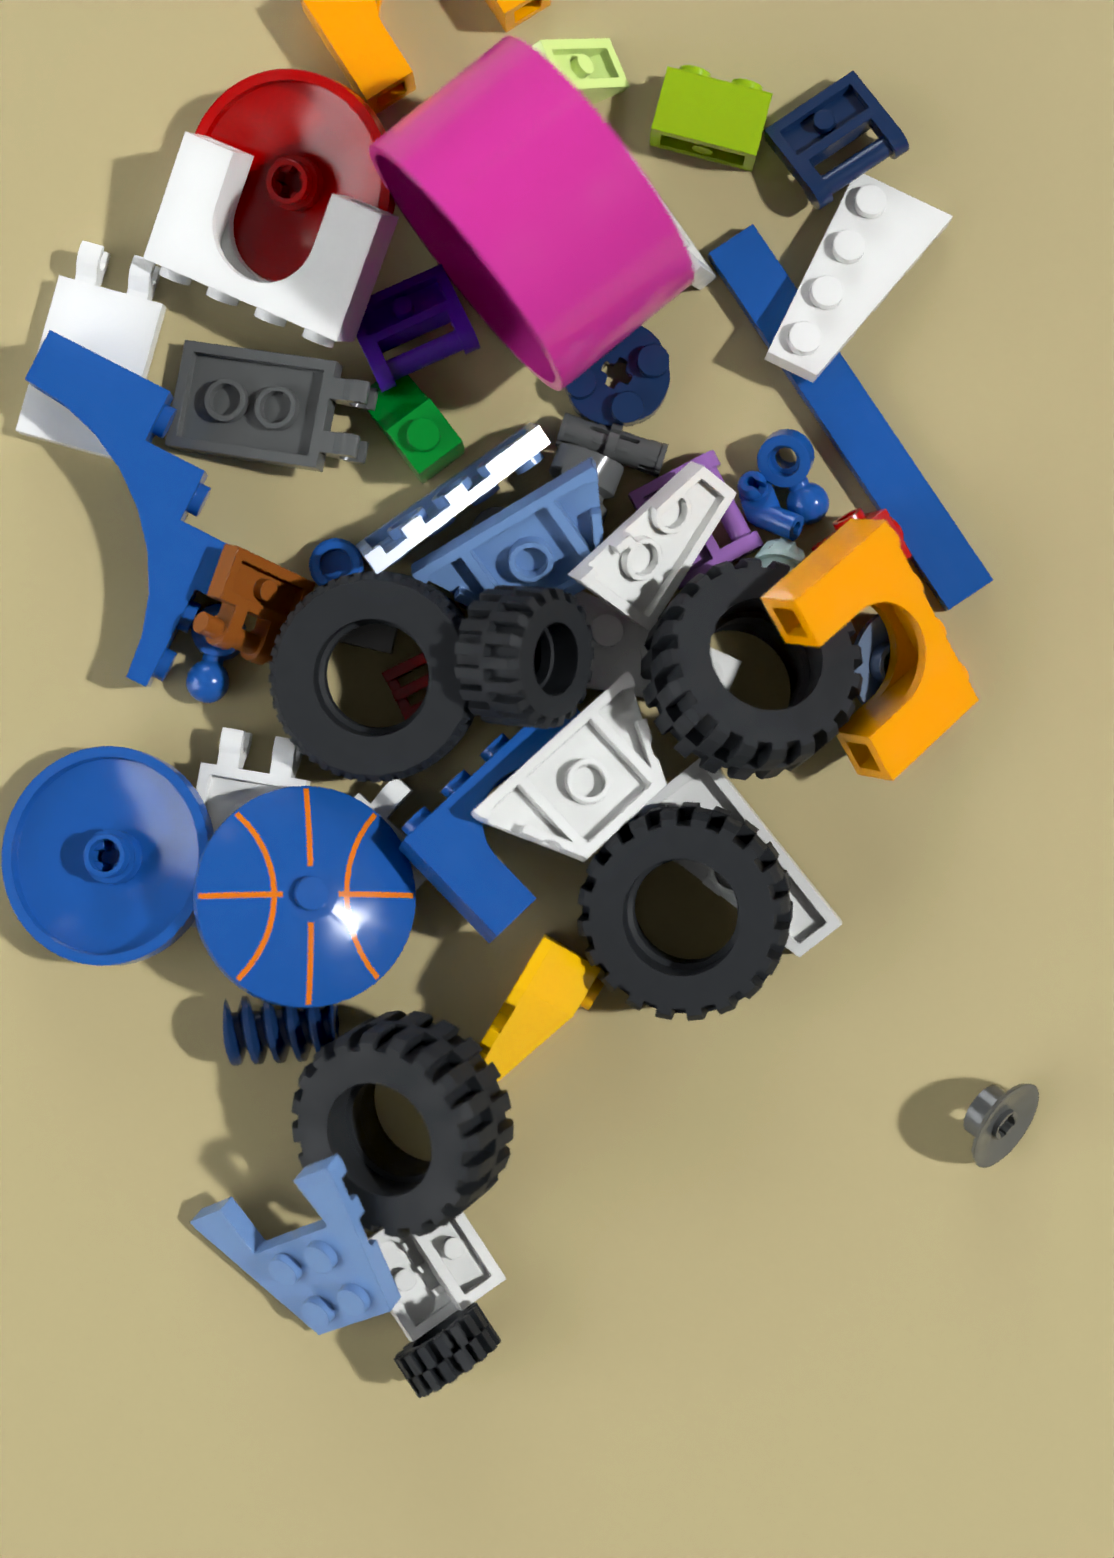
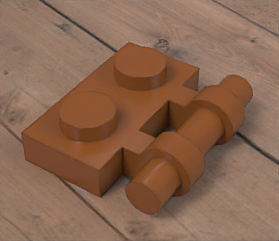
M225 543L207 592V596L222 602L220 611L215 616L206 612H200L193 621V629L195 632L204 635L206 641L222 650L233 648L240 651L244 659L254 664H269V661H272L273 658L271 652L275 646L276 636L280 635L281 632L280 627L287 620L289 613L295 610V606L310 592H313L316 583L240 546ZM247 614L257 618L254 630L250 632L242 629Z

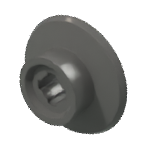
M1022 1083L1006 1092L996 1085H991L981 1091L973 1100L966 1112L963 1126L967 1132L974 1136L972 1156L977 1166L987 1168L998 1163L1021 1140L1029 1128L1038 1107L1039 1091L1035 1085Z

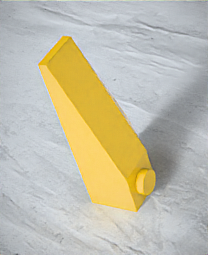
M547 934L543 935L479 1044L483 1048L479 1054L487 1064L493 1062L501 1075L497 1082L570 1020L579 1006L589 1010L604 985L600 979L596 978L601 970L599 965L591 967L587 958Z

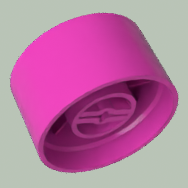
M503 37L369 146L371 160L383 184L391 193L399 210L438 265L442 264L451 282L504 345L537 378L556 391L564 389L688 288L694 281L693 264L686 245L668 210L634 158L581 92L548 59L517 37Z

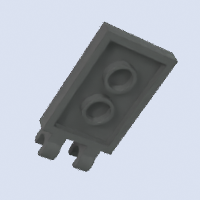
M185 340L172 407L177 409V412L167 432L165 445L173 450L323 472L326 456L351 463L365 464L369 443L361 441L359 435L331 432L336 403L360 410L375 411L379 390L371 388V383L368 381L341 378L343 366L337 361Z

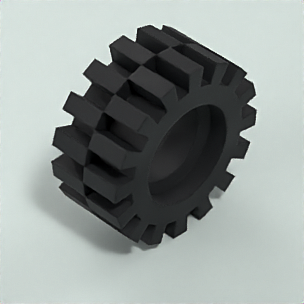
M474 1302L462 1311L457 1310L416 1341L408 1343L403 1347L402 1351L396 1354L394 1361L418 1398L441 1390L445 1384H451L458 1379V1376L473 1369L476 1363L482 1362L488 1357L487 1354L497 1348L501 1340L477 1302Z

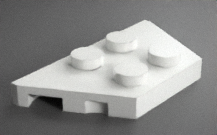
M626 671L477 806L471 815L477 821L582 862L587 860L667 785L660 761L654 756L651 748L652 736L646 718L642 719L633 689L636 685L633 676Z

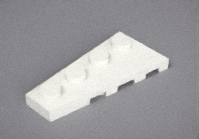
M866 174L852 181L837 208L764 360L813 383L854 336L869 315L885 300L889 292L905 273H908L921 258L923 252L935 238L937 239L944 231L953 216Z
M699 758L671 780L631 819L637 815L640 817L648 813L652 808L668 804L669 807L681 806L684 802L700 803L701 808L713 810L718 806L732 811L730 814L732 818L741 823L748 820L759 829L757 835L766 844L768 842L773 844L779 853L777 860L782 870L787 869L791 883L789 893L790 901H793V918L785 947L800 958L840 927L842 920L722 770L719 769L713 774L700 768L701 758ZM674 860L675 863L678 862L700 879L710 890L718 896L721 895L737 908L736 897L731 886L717 871L693 860Z

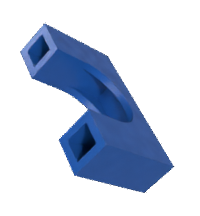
M578 709L571 719H565L563 725L557 728L523 727L511 739L504 733L499 735L479 755L485 763L472 776L463 769L441 790V793L447 799L432 813L426 806L422 807L401 828L407 837L403 839L398 849L489 944L536 897L493 853L486 841L482 822L477 821L471 813L487 798L488 794L495 787L504 783L581 713Z

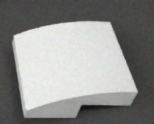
M464 1212L446 1226H440L433 1233L416 1236L410 1233L405 1238L390 1237L385 1235L384 1228H381L368 1237V1241L370 1239L377 1240L399 1290L401 1298L390 1312L410 1342L416 1341L457 1310H464L506 1280L503 1272Z

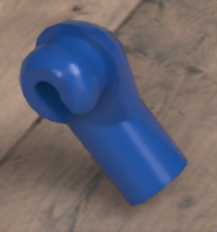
M752 470L742 474L738 480L737 489L747 520L758 528L791 541L796 540L803 530L804 517L781 508L773 485L765 479L762 473Z

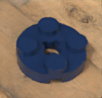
M640 326L565 387L569 401L575 412L584 420L612 427L613 423L623 427L633 426L637 423L640 424L650 419L658 411L667 395L670 383L669 355L666 349L662 347L659 339L651 331ZM617 362L626 364V374L632 377L628 385L619 382L615 388L608 387L606 385L608 375L602 371L604 366L607 364L614 366Z

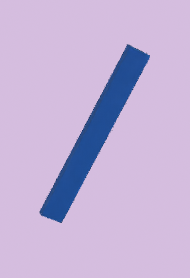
M754 224L709 252L707 258L769 349L796 295L797 288ZM841 353L837 354L813 383L782 368L877 510L886 508L889 515L900 525L904 534V542L912 554L909 557L945 612L993 581Z

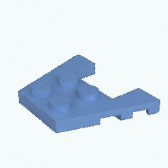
M338 1154L304 1167L293 1180L322 1218L319 1221L265 1240L233 1197L202 1208L190 1221L196 1230L318 1335L390 1312L401 1298L377 1240L370 1239L368 1241L359 1220L364 1213V1209L358 1195H348L342 1181V1177L346 1174L347 1170Z

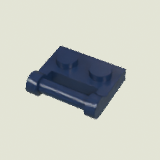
M854 70L764 129L766 142L798 181L808 200L817 210L831 203L834 193L888 157L897 159L909 151V144L902 130ZM872 129L877 135L878 139L821 176L814 168L868 130Z

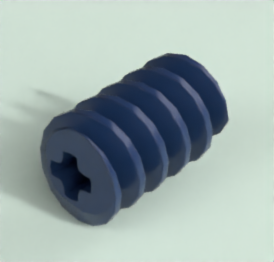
M242 996L238 1011L232 1012L226 998L224 1001L223 1039L225 1051L233 1066H239L243 1063L247 1050L255 1065L264 1063L268 1049H270L276 1063H283L287 1059L290 1047H292L296 1059L299 1062H305L308 1060L312 1045L317 1053L325 1045L339 1037L338 1003L316 1008H289L282 1006L281 1009H275L273 1004L262 1001L259 1011H254L248 996Z

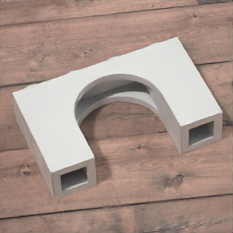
M185 132L143 258L160 265L159 275L166 279L188 286L191 280H195L209 286L206 295L217 301L237 306L239 300L255 306L254 316L263 321L285 327L287 321L304 328L302 337L319 345L333 348L335 341H355L399 217L353 197L332 193L314 246L305 263L295 273L285 279L275 282L265 280L255 274L241 258L233 231L236 208L254 156L211 137Z

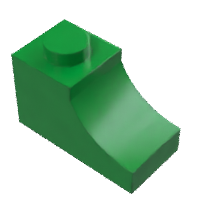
M409 375L395 380L397 386L381 392L376 381L370 386L379 390L375 411L367 412L422 484L426 483L465 453L461 438L433 401L419 389Z

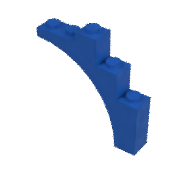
M49 330L25 380L37 390L69 409L97 436L119 467L138 509L147 547L149 595L142 637L126 677L145 687H150L154 678L163 682L168 675L177 656V653L169 648L179 630L188 633L191 629L192 623L202 604L194 601L198 591L207 595L225 542L185 523L189 513L198 517L207 501L211 488L206 486L204 482L208 475L204 470L151 444L155 435L162 439L164 438L176 415L177 409L170 406L174 397L169 390Z

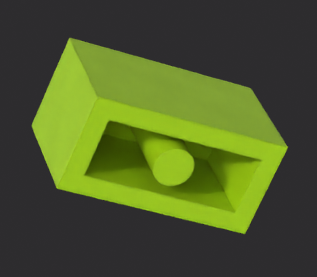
M682 65L679 69L667 66L651 127L649 145L752 172L773 93L762 91L763 88L760 84L748 79L736 78L731 82L712 78L708 71L697 66Z

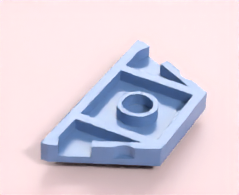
M592 457L586 459L411 564L412 576L425 584L430 581L454 593V599L468 607L473 600L479 601L480 593L486 589H494L498 585L563 589L564 593H571L573 596L586 589L567 574L603 542L598 474L595 461Z

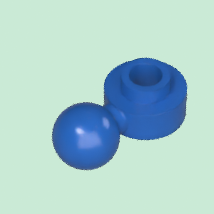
M781 429L770 434L759 449L757 456L758 469L769 483L778 487H788L790 492L786 500L787 510L802 515L804 517V525L815 524L821 521L827 514L829 498L826 491L820 485L809 482L807 474L814 463L813 446L802 433L792 429ZM789 448L793 450L796 454V461L787 462L783 460L779 454V449Z
M222 604L209 605L199 611L198 614L206 612L215 616L219 613ZM244 622L242 629H244V630L247 631L246 625H245V622ZM192 623V638L198 651L203 656L202 661L194 664L188 671L186 686L190 695L197 701L213 703L224 697L229 688L230 680L228 672L223 667L224 661L234 658L240 651L233 648L222 650L209 644L204 635L194 631Z

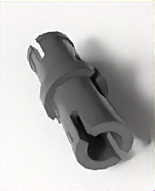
M565 413L556 441L557 447L559 443L581 446L609 457L624 467L636 469L657 478L659 477L669 445L623 431V426L616 423L609 427L584 420L570 413Z

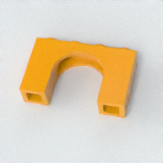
M300 0L305 15L353 90L372 108L375 114H378L416 90L412 69L380 20L382 0ZM485 0L506 33L551 5V0Z
M850 519L760 598L783 640L789 644L821 647L864 608L871 606L879 614L887 629L890 642V659L886 676L877 692L850 717L849 721L839 729V733L836 736L858 775L893 781L979 699L969 682L967 669L958 661L946 637L947 631L945 626L935 616L923 593L924 586L920 578L912 571L900 548L901 543L897 533L889 526L886 520Z

